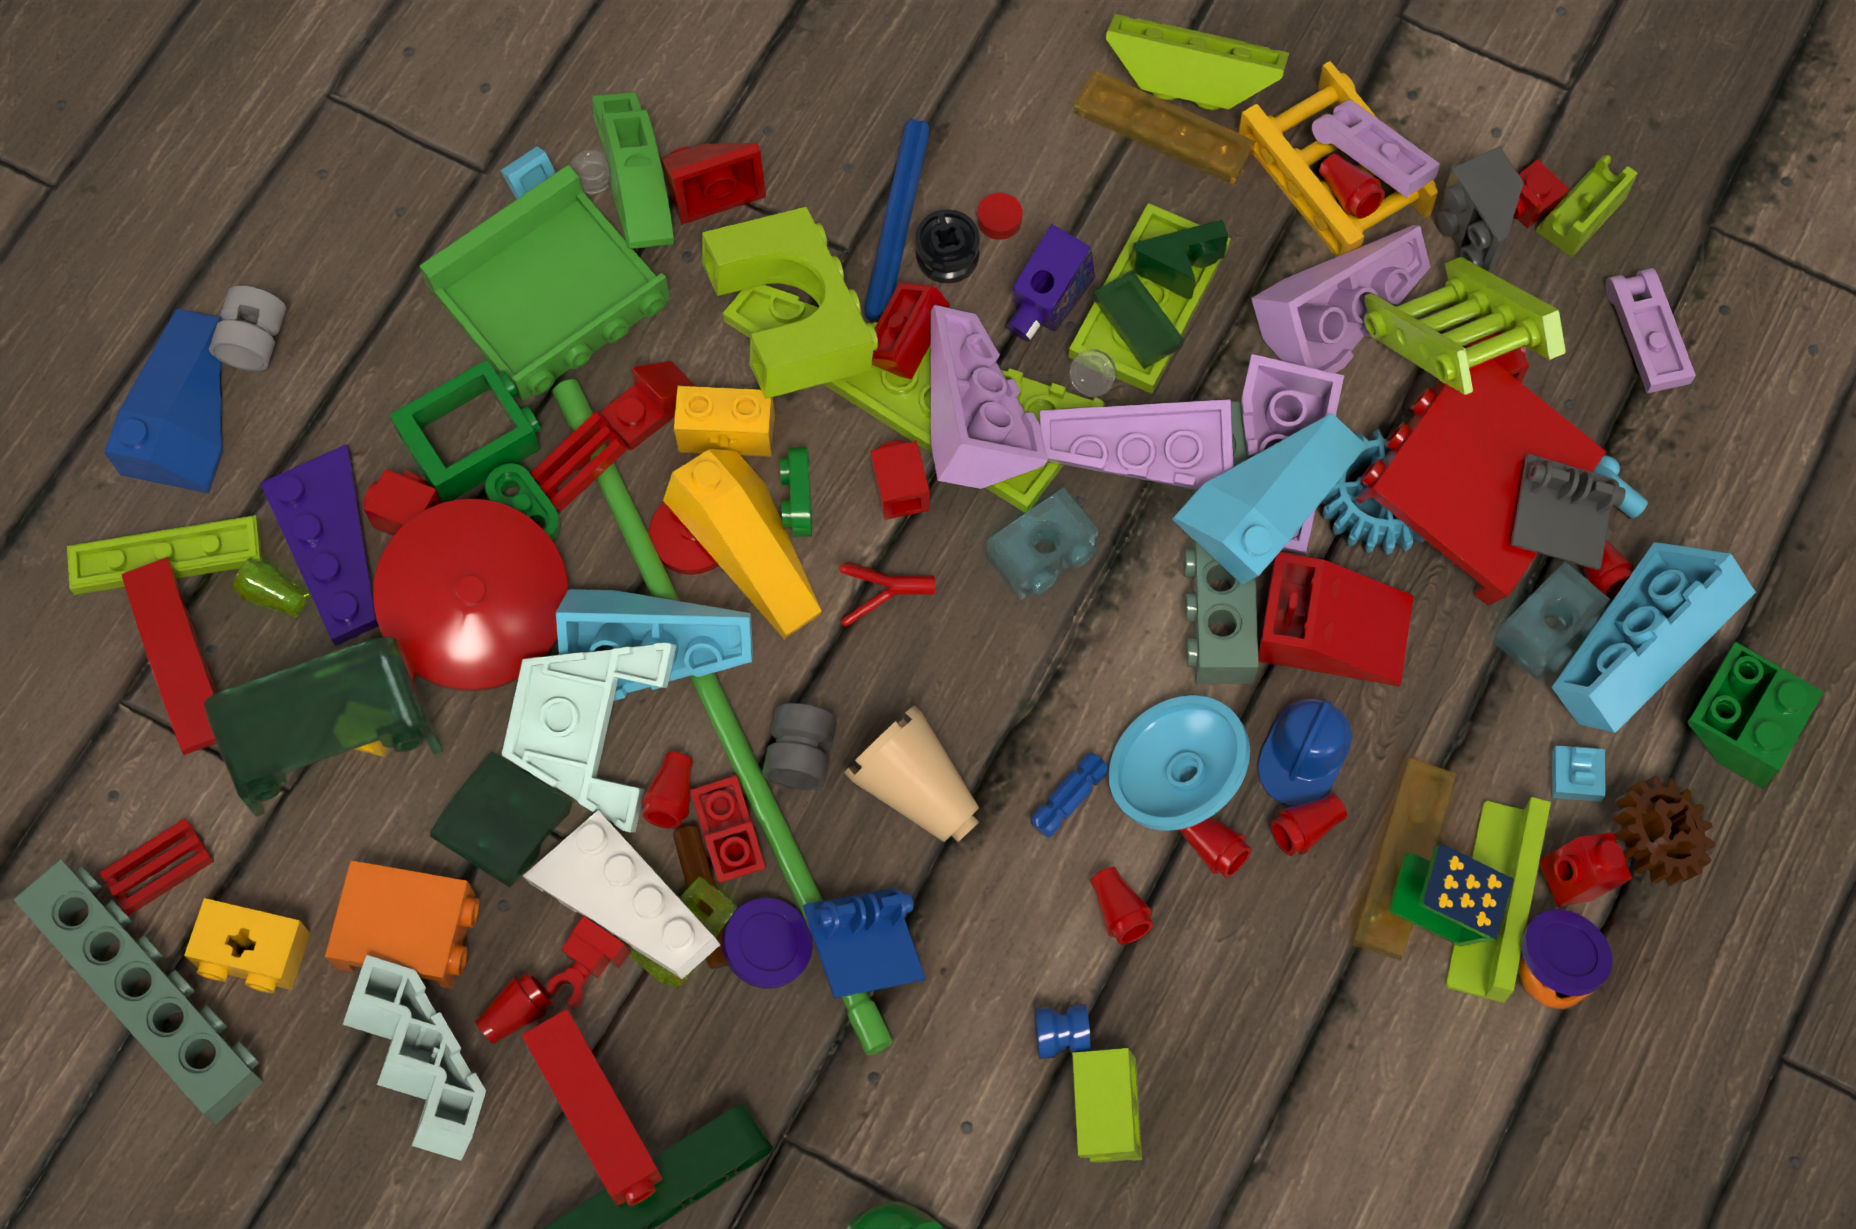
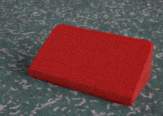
M899 282L874 328L878 340V349L873 351L872 365L902 378H913L931 344L930 311L934 305L950 308L948 301L936 286Z

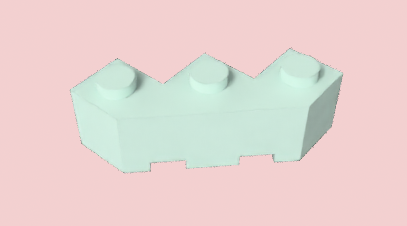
M366 955L343 1025L391 1039L377 1085L426 1100L412 1146L461 1161L472 1139L486 1090L477 1074H472L460 1054L461 1047L440 1012L436 1013L425 994L426 987L416 970Z

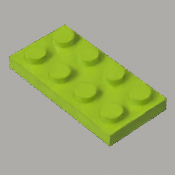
M1150 203L1147 204L1069 348V358L1153 394L1223 258L1207 267L1198 268L1191 266L1195 276V285L1192 299H1186L1134 273L1131 266L1134 242L1200 226L1199 224ZM1229 237L1227 240L1225 255L1230 246L1231 238Z

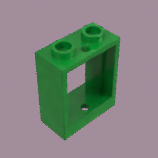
M487 359L389 415L398 436L430 486L437 490L442 503L453 501L486 482L489 473L497 466L506 463L517 464L541 450L535 434L541 430L536 417L527 405L521 409L513 399L518 393L509 376L504 370L497 374ZM490 390L515 429L445 468L421 429Z

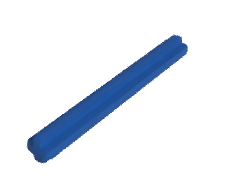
M910 119L905 124L864 308L865 318L870 321H879L895 292L929 137V125L925 121Z

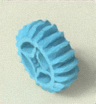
M1379 429L1373 431L1370 441L1359 432L1356 436L1367 446L1321 501V504L1326 505L1322 515L1324 520H1336L1332 529L1334 535L1346 531L1350 533L1347 541L1349 547L1357 544L1358 540L1366 542L1365 550L1367 554L1373 552L1375 545L1379 544L1382 545L1383 551L1388 556L1393 552L1395 543H1397L1406 552L1411 549L1413 539L1420 543L1425 541V539L1399 518L1394 519V514L1371 497L1361 504L1357 502L1355 498L1365 486L1360 482L1361 477H1357L1356 482H1345L1356 470L1370 466L1376 459L1382 461L1390 450L1385 445L1388 439H1383ZM1361 510L1369 512L1372 516H1369Z

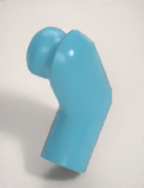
M1604 455L1592 473L1616 479L1619 487L1625 488L1624 501L1619 507H1616L1631 519H1635L1644 511L1648 501L1617 476L1620 472L1619 463L1614 458Z

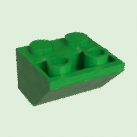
M1735 642L1687 723L1720 765L1763 789L1781 769L1824 691Z

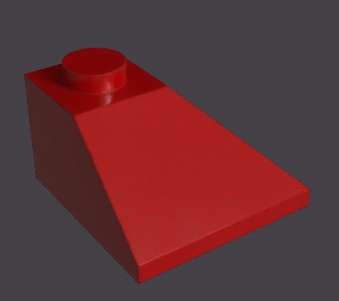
M758 143L700 144L691 148L681 147L669 155L660 157L664 181L681 225L766 198L761 151Z

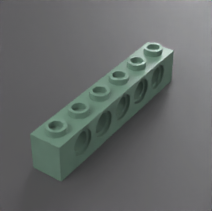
M1231 401L1235 467L1246 461L1248 457L1241 402ZM1182 487V490H1190V491H1191V497H1192V496L1195 494V492L1197 491V490H1195V489H1189V488H1184V487ZM1192 539V549H1185L1184 576L1193 577V593H1186L1185 620L1186 622H1194V638H1187L1186 643L1187 667H1195L1196 684H1254L1258 671L1255 578L1242 585ZM1220 579L1227 582L1231 588L1227 591H1216L1208 585V582ZM1213 624H1224L1231 629L1232 634L1220 637L1213 634L1209 627Z
M60 859L13 900L201 1113L217 1124L263 1083L260 1077L252 1070L259 1064V1061L240 1041L236 1042L233 1046L226 1041L220 1034L227 1028L226 1024L208 1005L199 1010L191 1002L189 997L196 991L176 969L169 975L165 973L157 964L164 957L163 954L144 934L137 940L130 934L126 927L133 921L121 910L119 905L113 899L104 905L95 895L101 888V885L82 865L74 871ZM82 908H89L88 916L84 922L77 926H70L71 918L75 912ZM120 942V949L117 955L109 961L102 962L101 955L103 950L112 943ZM151 977L152 981L149 990L142 996L133 997L134 985L142 978ZM183 1012V1022L180 1027L173 1032L164 1033V1024L167 1018L174 1013ZM207 1048H215L216 1055L213 1062L206 1068L196 1069L195 1062L199 1053Z

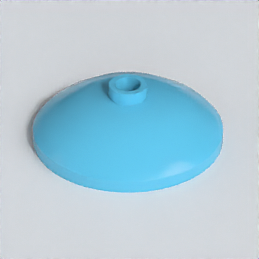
M1196 695L1180 696L1151 707L1129 725L1112 753L1109 766V785L1115 802L1135 823L1154 830L1169 831L1183 829L1208 819L1230 801L1244 780L1250 759V743L1247 731L1237 715L1228 706L1213 698Z

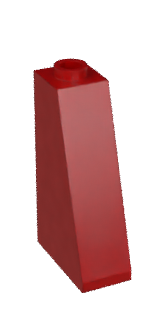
M568 1009L561 1011L521 1035L617 1207L624 1202H627L628 1206H633L650 1197L656 1191L654 1185L663 1180Z

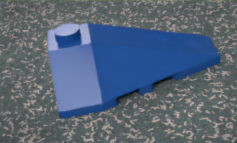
M176 309L123 402L104 451L121 476L204 493L210 492L223 454V436L221 435L223 398L220 394L222 362L211 355L209 351L217 323L221 322L220 317Z

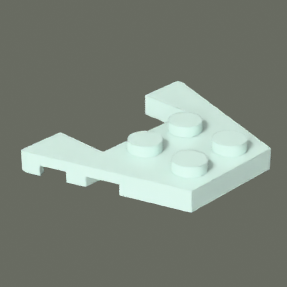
M664 642L638 647H622L604 651L523 659L502 756L552 787H557L592 812L599 810L606 819L613 822L621 830L636 832L645 789L597 778L618 679L622 678L667 688L677 645Z

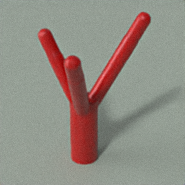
M850 561L839 566V572L887 587V589L842 618L841 624L845 627L862 618L895 595L935 594V576H889Z

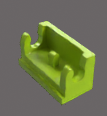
M1609 155L1601 157L1595 164V167L1579 181L1536 229L1537 233L1571 258L1626 200L1638 174L1627 166L1618 176L1614 175L1608 168V165L1611 163Z
M1129 1048L1073 1052L1078 1156L1080 1158H1089L1090 1162L1142 1160L1135 1056Z

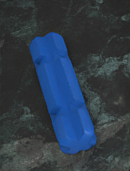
M1086 754L1077 764V772L1071 771L1047 798L1048 805L1042 804L1032 815L1031 825L1045 837H1051L1062 825V818L1067 819L1090 794L1092 784L1097 785L1105 777L1108 766L1096 754Z

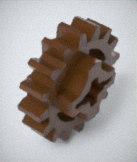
M1653 776L1645 782L1641 780L1625 789L1626 793L1615 801L1621 810L1612 814L1611 819L1621 825V830L1614 833L1616 840L1625 841L1627 848L1623 850L1624 857L1629 858L1633 856L1637 860L1635 871L1639 874L1648 869L1650 870L1651 882L1656 884L1665 879L1668 886H1673L1681 881L1685 882L1701 874V868L1711 862V858L1706 851L1714 848L1715 842L1705 836V831L1713 828L1710 822L1702 821L1699 816L1703 812L1704 806L1702 804L1693 806L1689 802L1691 791L1687 788L1678 793L1675 780L1669 779L1661 783L1658 776Z

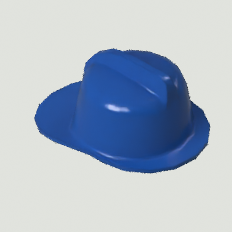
M1314 698L1301 699L1285 707L1278 716L1267 738L1258 762L1259 779L1269 796L1281 804L1294 807L1322 799L1332 787L1351 745L1352 733L1350 724L1343 713L1334 707L1331 702Z

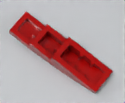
M166 557L121 574L147 658L183 755L231 738L208 661L201 651L191 615L184 604L175 571L169 559Z

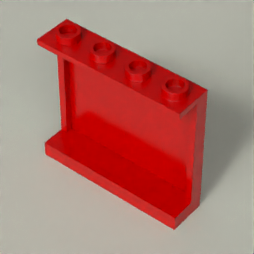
M1492 359L1469 368L1473 392L1467 395L1460 393L1440 380L1433 390L1428 387L1419 395L1410 408L1415 415L1408 425L1402 423L1388 438L1385 445L1390 448L1389 452L1382 461L1376 459L1364 472L1360 482L1365 486L1355 498L1360 504L1371 497L1374 498L1479 582L1480 585L1474 592V595L1487 606L1510 595L1537 555L1536 552L1510 545L1526 454H1532L1593 472L1606 453L1603 448Z

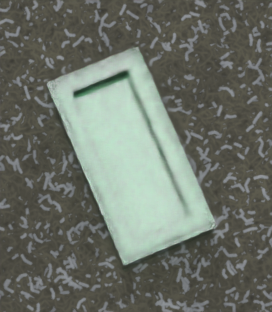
M1133 270L1094 291L1093 300L1144 369L1183 347V337Z

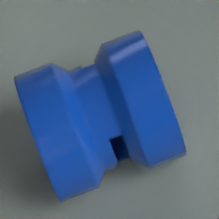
M1086 1004L1070 1005L1066 1010V1015H1062L1061 1011H1055L1051 1007L1035 1008V1028L1039 1059L1055 1058L1059 1052H1064V1048L1067 1047L1070 1053L1091 1051Z

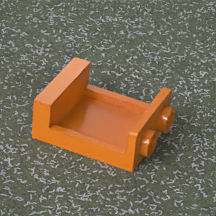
M350 860L325 958L335 969L355 972L356 967H362L366 955L414 969L420 978L437 981L441 987L452 989L455 976H462L465 970L468 949L467 946H463L467 927L474 928L476 924L480 901L478 898H475L473 889L468 881Z

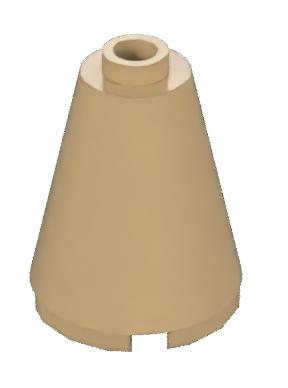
M914 705L905 712L912 719L909 723L904 719L899 723L895 721L855 760L862 768L858 770L855 766H852L844 774L853 783L941 841L945 842L952 836L959 842L979 823L973 816L979 809V806L923 713Z

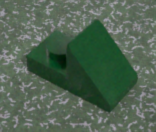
M1219 220L1134 242L1131 262L1134 273L1186 299H1192L1195 276L1191 266L1198 268L1207 267L1225 257L1228 233L1224 222Z

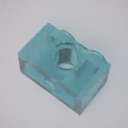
M1063 487L987 539V559L1018 598L1022 600L1032 592L1035 595H1039L1048 590L1057 581V575L1068 567L1072 566L1073 569H1076L1087 563L1096 552L1098 528ZM1040 542H1049L1057 549L1051 553H1041L1035 550L1033 546Z
M1565 561L1501 625L1493 643L1536 680L1548 669L1557 673L1575 653L1570 646L1580 636L1584 640L1587 638L1602 617L1601 613L1610 599ZM1544 618L1559 620L1564 625L1565 630L1557 631L1550 628Z

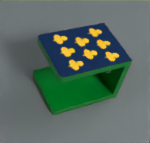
M1439 845L1435 847L1431 861L1414 853L1404 855L1388 910L1392 915L1460 947L1497 940L1513 878L1446 845Z

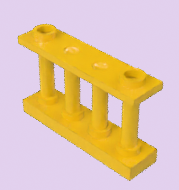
M1331 61L1322 66L1318 84L1319 91L1276 117L1267 116L1258 104L1242 112L1238 133L1239 138L1335 257L1362 247L1364 231L1409 204L1414 206L1423 219L1431 215L1438 195L1434 180L1407 198L1398 191H1395L1385 197L1378 209L1365 218L1347 215L1336 202L1337 198L1328 183L1325 181L1320 182L1310 170V165L1339 148L1332 143L1322 144L1317 140L1300 150L1293 148L1283 136L1284 132L1331 105L1335 109V107L1347 100L1355 102L1375 116L1356 93L1355 86L1350 77L1345 73H1340ZM1361 164L1357 165L1358 168L1364 170L1372 176H1375V174H1373L1371 171H1369Z

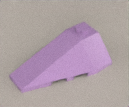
M1412 225L1294 274L1252 297V303L1265 343L1284 362L1336 373L1345 368L1354 357L1351 351L1364 336L1371 337L1364 323V315L1367 314L1364 296L1373 293L1390 304L1399 305L1431 268L1420 225Z
M934 305L930 311L931 447L937 480L982 489L1043 467L1048 459L1040 424L1033 412L1025 413L1017 399L1020 389L1014 379L1006 380L996 362L1000 355L978 316L974 313Z
M1252 354L1241 397L1248 459L1331 413L1336 416L1344 375ZM1315 510L1282 550L1302 555L1306 554Z

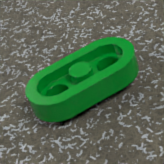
M808 446L789 447V457H780L781 486L790 485V500H781L783 529L792 528L793 538L812 537Z
M514 463L499 465L489 473L485 483V490L489 501L508 505L522 512L534 522L544 523L545 527L543 530L554 542L561 530V522L557 510L531 474L523 466ZM509 488L519 489L518 494L513 497L504 496L505 491Z

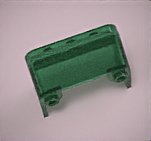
M392 637L372 639L220 691L210 696L204 702L210 728L236 792L255 817L265 814L263 801L270 800L280 793L279 789L287 782L286 772L380 740L384 747L394 748L396 752H407L420 747L424 740H426L434 755L443 752L421 682L399 641Z

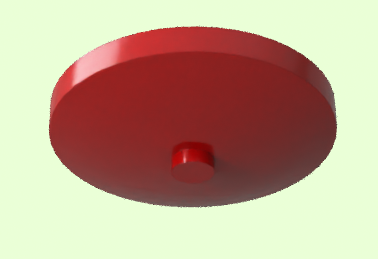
M459 499L444 502L420 512L404 524L392 537L380 558L375 574L373 588L374 610L380 631L387 645L399 661L411 672L425 681L446 689L468 692L487 691L517 681L523 659L546 657L551 652L558 640L556 611L568 591V579L565 566L555 544L547 533L531 518L508 505L495 501Z

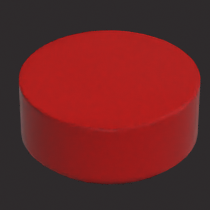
M993 193L986 196L978 206L977 224L983 234L992 239L1003 240L1014 236L1022 224V206L1015 197L1006 193Z

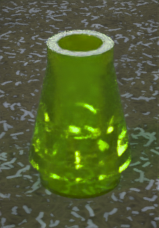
M253 557L248 558L239 569L232 585V590L240 594V600L285 613L293 618L298 616L308 599L307 592L297 587L265 558L260 561Z

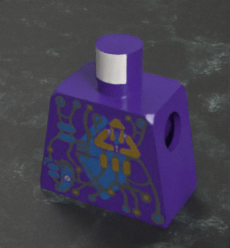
M1051 224L1013 286L1012 291L1017 311L1007 325V328L1013 334L1025 341H1030L1040 325L1051 331H1056L1095 279L1091 247Z

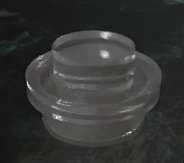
M595 149L585 150L573 158L570 167L579 176L584 192L595 194L607 189L610 180V169L603 151Z
M1094 349L1086 350L1072 361L1069 372L1070 380L1075 389L1081 394L1090 397L1105 394L1114 385L1116 367L1113 360L1106 353Z

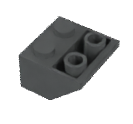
M1500 146L1451 168L1437 212V222L1445 236L1452 237L1460 250V257L1492 274L1495 272L1507 240L1524 183Z

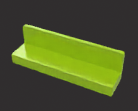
M1531 797L1524 809L1491 801L1484 802L1472 859L1513 878V883L1497 940L1461 947L1453 945L1446 979V987L1448 989L1505 1003L1513 993L1522 951L1521 939L1527 926L1551 805L1550 801Z

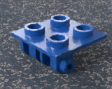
M890 888L803 905L834 999L924 981L926 979L904 919L906 913L913 910V900L908 892L902 893L899 889Z

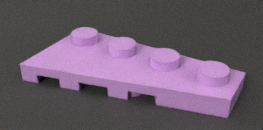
M1230 399L1040 411V427L1048 459L1047 462L1198 490L1207 481L1234 467L1232 406Z

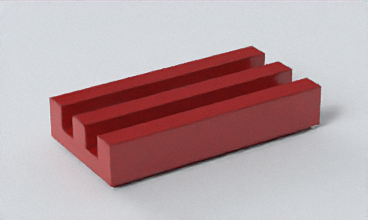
M595 411L530 474L540 484V488L550 498L554 507L562 511L629 448L605 416ZM609 440L610 444L587 464L591 460L590 457ZM576 470H578V471L581 470V471H580L573 479H571L560 491H558L557 488H558L571 474H573Z
M185 818L100 871L99 874L107 883L121 910L129 916L214 861L191 824ZM184 837L187 838L178 845L174 846L167 852L163 853L159 857L155 858L148 864L144 865L140 869L136 870L135 872H133L132 874L118 882V879L125 876L135 868L139 867L140 865L150 860L151 858L161 853L162 851L172 846ZM192 850H195L197 853L130 897L126 895V892L161 872Z

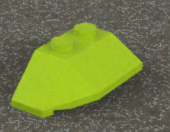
M1119 14L1114 15L1106 35V40L1141 90L1152 92L1154 96L1164 100L1180 98L1193 101L1199 107L1208 110L1220 108L1229 110L1282 79L1289 52L1276 49L1271 50L1269 47L1139 18L1133 19Z

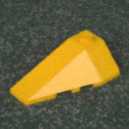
M708 449L672 472L663 501L784 640L821 614L822 610L786 529H783L782 519L766 483L736 450Z

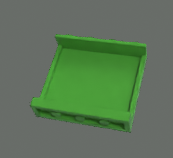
M569 165L420 265L427 288L498 373L503 370L507 373L516 388L517 396L522 402L533 395L537 396L546 392L553 385L555 379L570 369L582 367L589 361L595 351L607 343H615L622 339L631 326L644 317H652L664 308L666 302L671 299L665 275L661 273L656 276L633 249H628L625 239L583 192L579 176Z

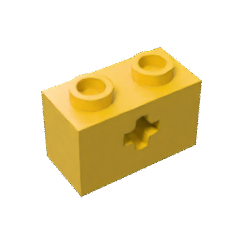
M678 386L674 432L679 452L703 453L708 449L736 450L740 455L772 457L775 424L773 397L765 399L762 390Z
M204 898L184 956L198 968V975L211 980L226 982L229 975L246 979L245 985L261 992L274 993L276 987L292 990L311 933L300 920ZM252 942L255 944L253 951L244 950L241 956L238 954L240 947L249 948Z

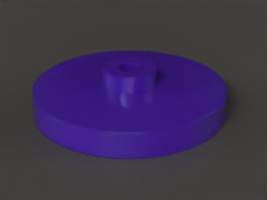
M758 898L740 906L727 921L722 935V950L729 968L742 981L758 988L773 989L791 983L804 971L812 954V934L804 917L790 904L774 898Z
M1561 909L1547 910L1534 917L1523 932L1521 950L1525 963L1540 982L1556 992L1570 996L1590 994L1605 982L1611 972L1613 964L1612 952L1606 938L1593 923L1579 914Z

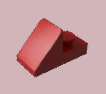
M672 361L635 366L631 369L634 385L599 412L605 416L630 452L675 417L678 386L696 387Z

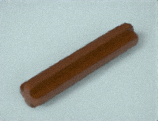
M696 825L681 827L673 832V838L694 915L720 944L718 948L706 957L707 963L711 969L728 966L722 950V935L725 922L700 831Z

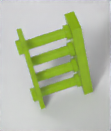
M1462 257L1445 263L1448 277L1445 287L1395 307L1373 293L1364 296L1367 314L1364 315V323L1372 339L1381 342L1438 378L1442 383L1448 384L1464 395L1473 392L1469 368L1509 351L1525 346L1548 360L1566 353L1560 313L1557 308ZM1450 304L1453 305V306L1450 307V308H1447V309H1445V310H1442V311H1440V312H1437V313H1435V314H1433V315H1430V316H1428V317H1425V318H1423V319H1420V320H1417V319H1416V318H1418V317H1421V316H1423V315H1426V314H1428V313H1431V312H1433V311H1436V310H1438V309H1440V308H1443V307H1445V306H1448V305H1450ZM1472 318L1478 319L1446 333H1439ZM1498 331L1502 333L1466 349L1462 347Z

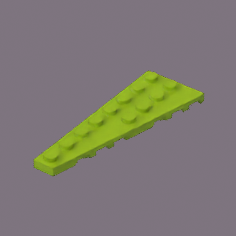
M760 285L741 290L723 312V318L725 323L750 338L752 333L801 321L812 315L819 307L802 302L799 296L767 285ZM873 322L872 324L874 328L877 325L876 322ZM931 344L911 379L899 377L872 365L869 372L823 384L912 442L917 441L920 447L933 454L931 447ZM1011 368L1008 371L1001 370L1006 380L1014 379L1020 389V393L1017 396L1018 401L1025 413L1033 412L1039 424L1041 410L1105 407V402L1096 397L1092 401L1066 392V387L1055 383L1048 386L1025 378L1020 371ZM1046 462L1043 467L985 488L1028 514L1064 465Z

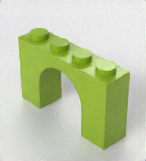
M807 207L702 232V265L717 296L765 284H786L805 291L820 306L812 315L801 321L750 334L749 365L765 399L871 371L873 351L878 349L875 329L871 323L865 324L861 316V307L857 293L854 289L848 290L844 282L841 262L836 255L831 256L827 248L824 228L821 223L815 224Z

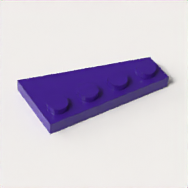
M347 444L260 483L335 646L379 627L374 610L373 584L368 567L365 549L366 541L358 507L359 499L352 470V456Z

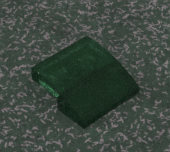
M492 751L447 805L431 829L430 837L510 888L539 857L541 844L568 816L572 801Z

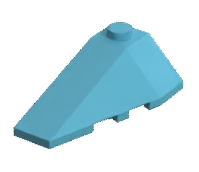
M1331 413L1204 483L1172 520L1243 585L1258 577L1367 445Z
M568 589L556 611L559 655L612 650L622 647H638L664 642L677 646L669 682L691 675L701 677L747 664L753 660L751 613L616 590ZM619 678L614 701L625 698L631 692L649 687L652 690L662 687Z

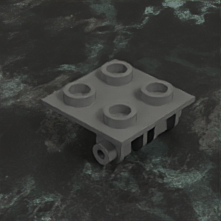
M1526 454L1510 545L1591 569L1601 570L1610 510L1613 505L1619 507L1623 503L1626 494L1625 488L1619 487L1616 479L1532 454Z

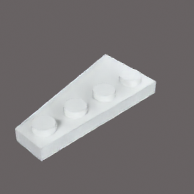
M599 810L523 875L532 886L550 894L564 906L582 914L611 935H615L625 941L633 949L681 979L720 946L716 938Z

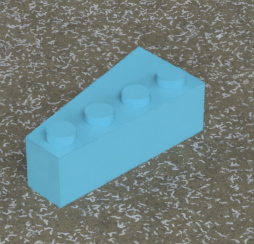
M1654 542L1556 680L1552 689L1577 724L1616 733L1756 592L1730 553Z

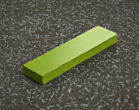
M254 515L67 546L69 588L74 595L122 588L125 585L121 574L166 557L174 568L176 578L263 565L260 521Z

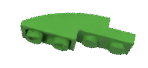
M636 92L592 96L591 110L610 169L609 185L628 249L672 245L674 235L667 191L647 109L641 110Z

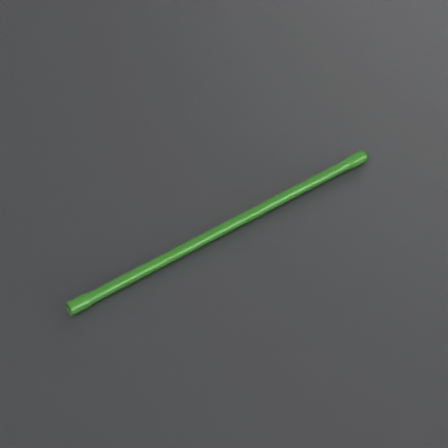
M576 379L565 380L554 387L552 392L568 426L575 431L593 414L592 409ZM603 444L590 457L591 460L588 463H590L603 449L607 447L606 444ZM613 463L596 480L652 597L680 601L615 463ZM715 673L701 677L691 675V681L811 932L803 905L823 901L766 779L763 777V773ZM867 992L842 997L847 1008L848 1018L867 1056L876 1054L893 1044L891 1035L880 1012Z

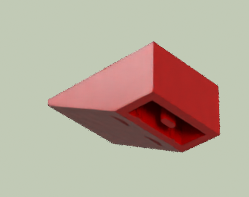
M1279 552L1274 559L1270 573L1258 646V662L1400 687L1414 596L1323 559Z

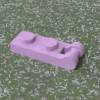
M1347 100L1335 107L1333 115L1325 114L1312 124L1313 134L1320 143L1334 144L1406 198L1437 177L1440 167L1439 162L1351 100Z
M1654 268L1640 270L1636 276L1625 278L1623 275L1608 277L1606 279V293L1611 304L1615 306L1647 394L1691 384L1696 375L1656 270ZM1640 294L1645 298L1644 300L1634 302L1633 295Z

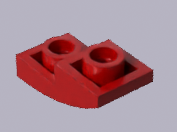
M737 775L691 789L690 793L718 884L766 869Z

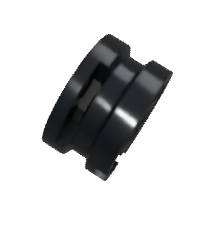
M939 210L922 220L916 231V260L925 276L933 281L949 284L960 282L974 272L979 262L980 244L979 230L975 222L966 214L956 210ZM925 264L932 268L933 271L929 270Z

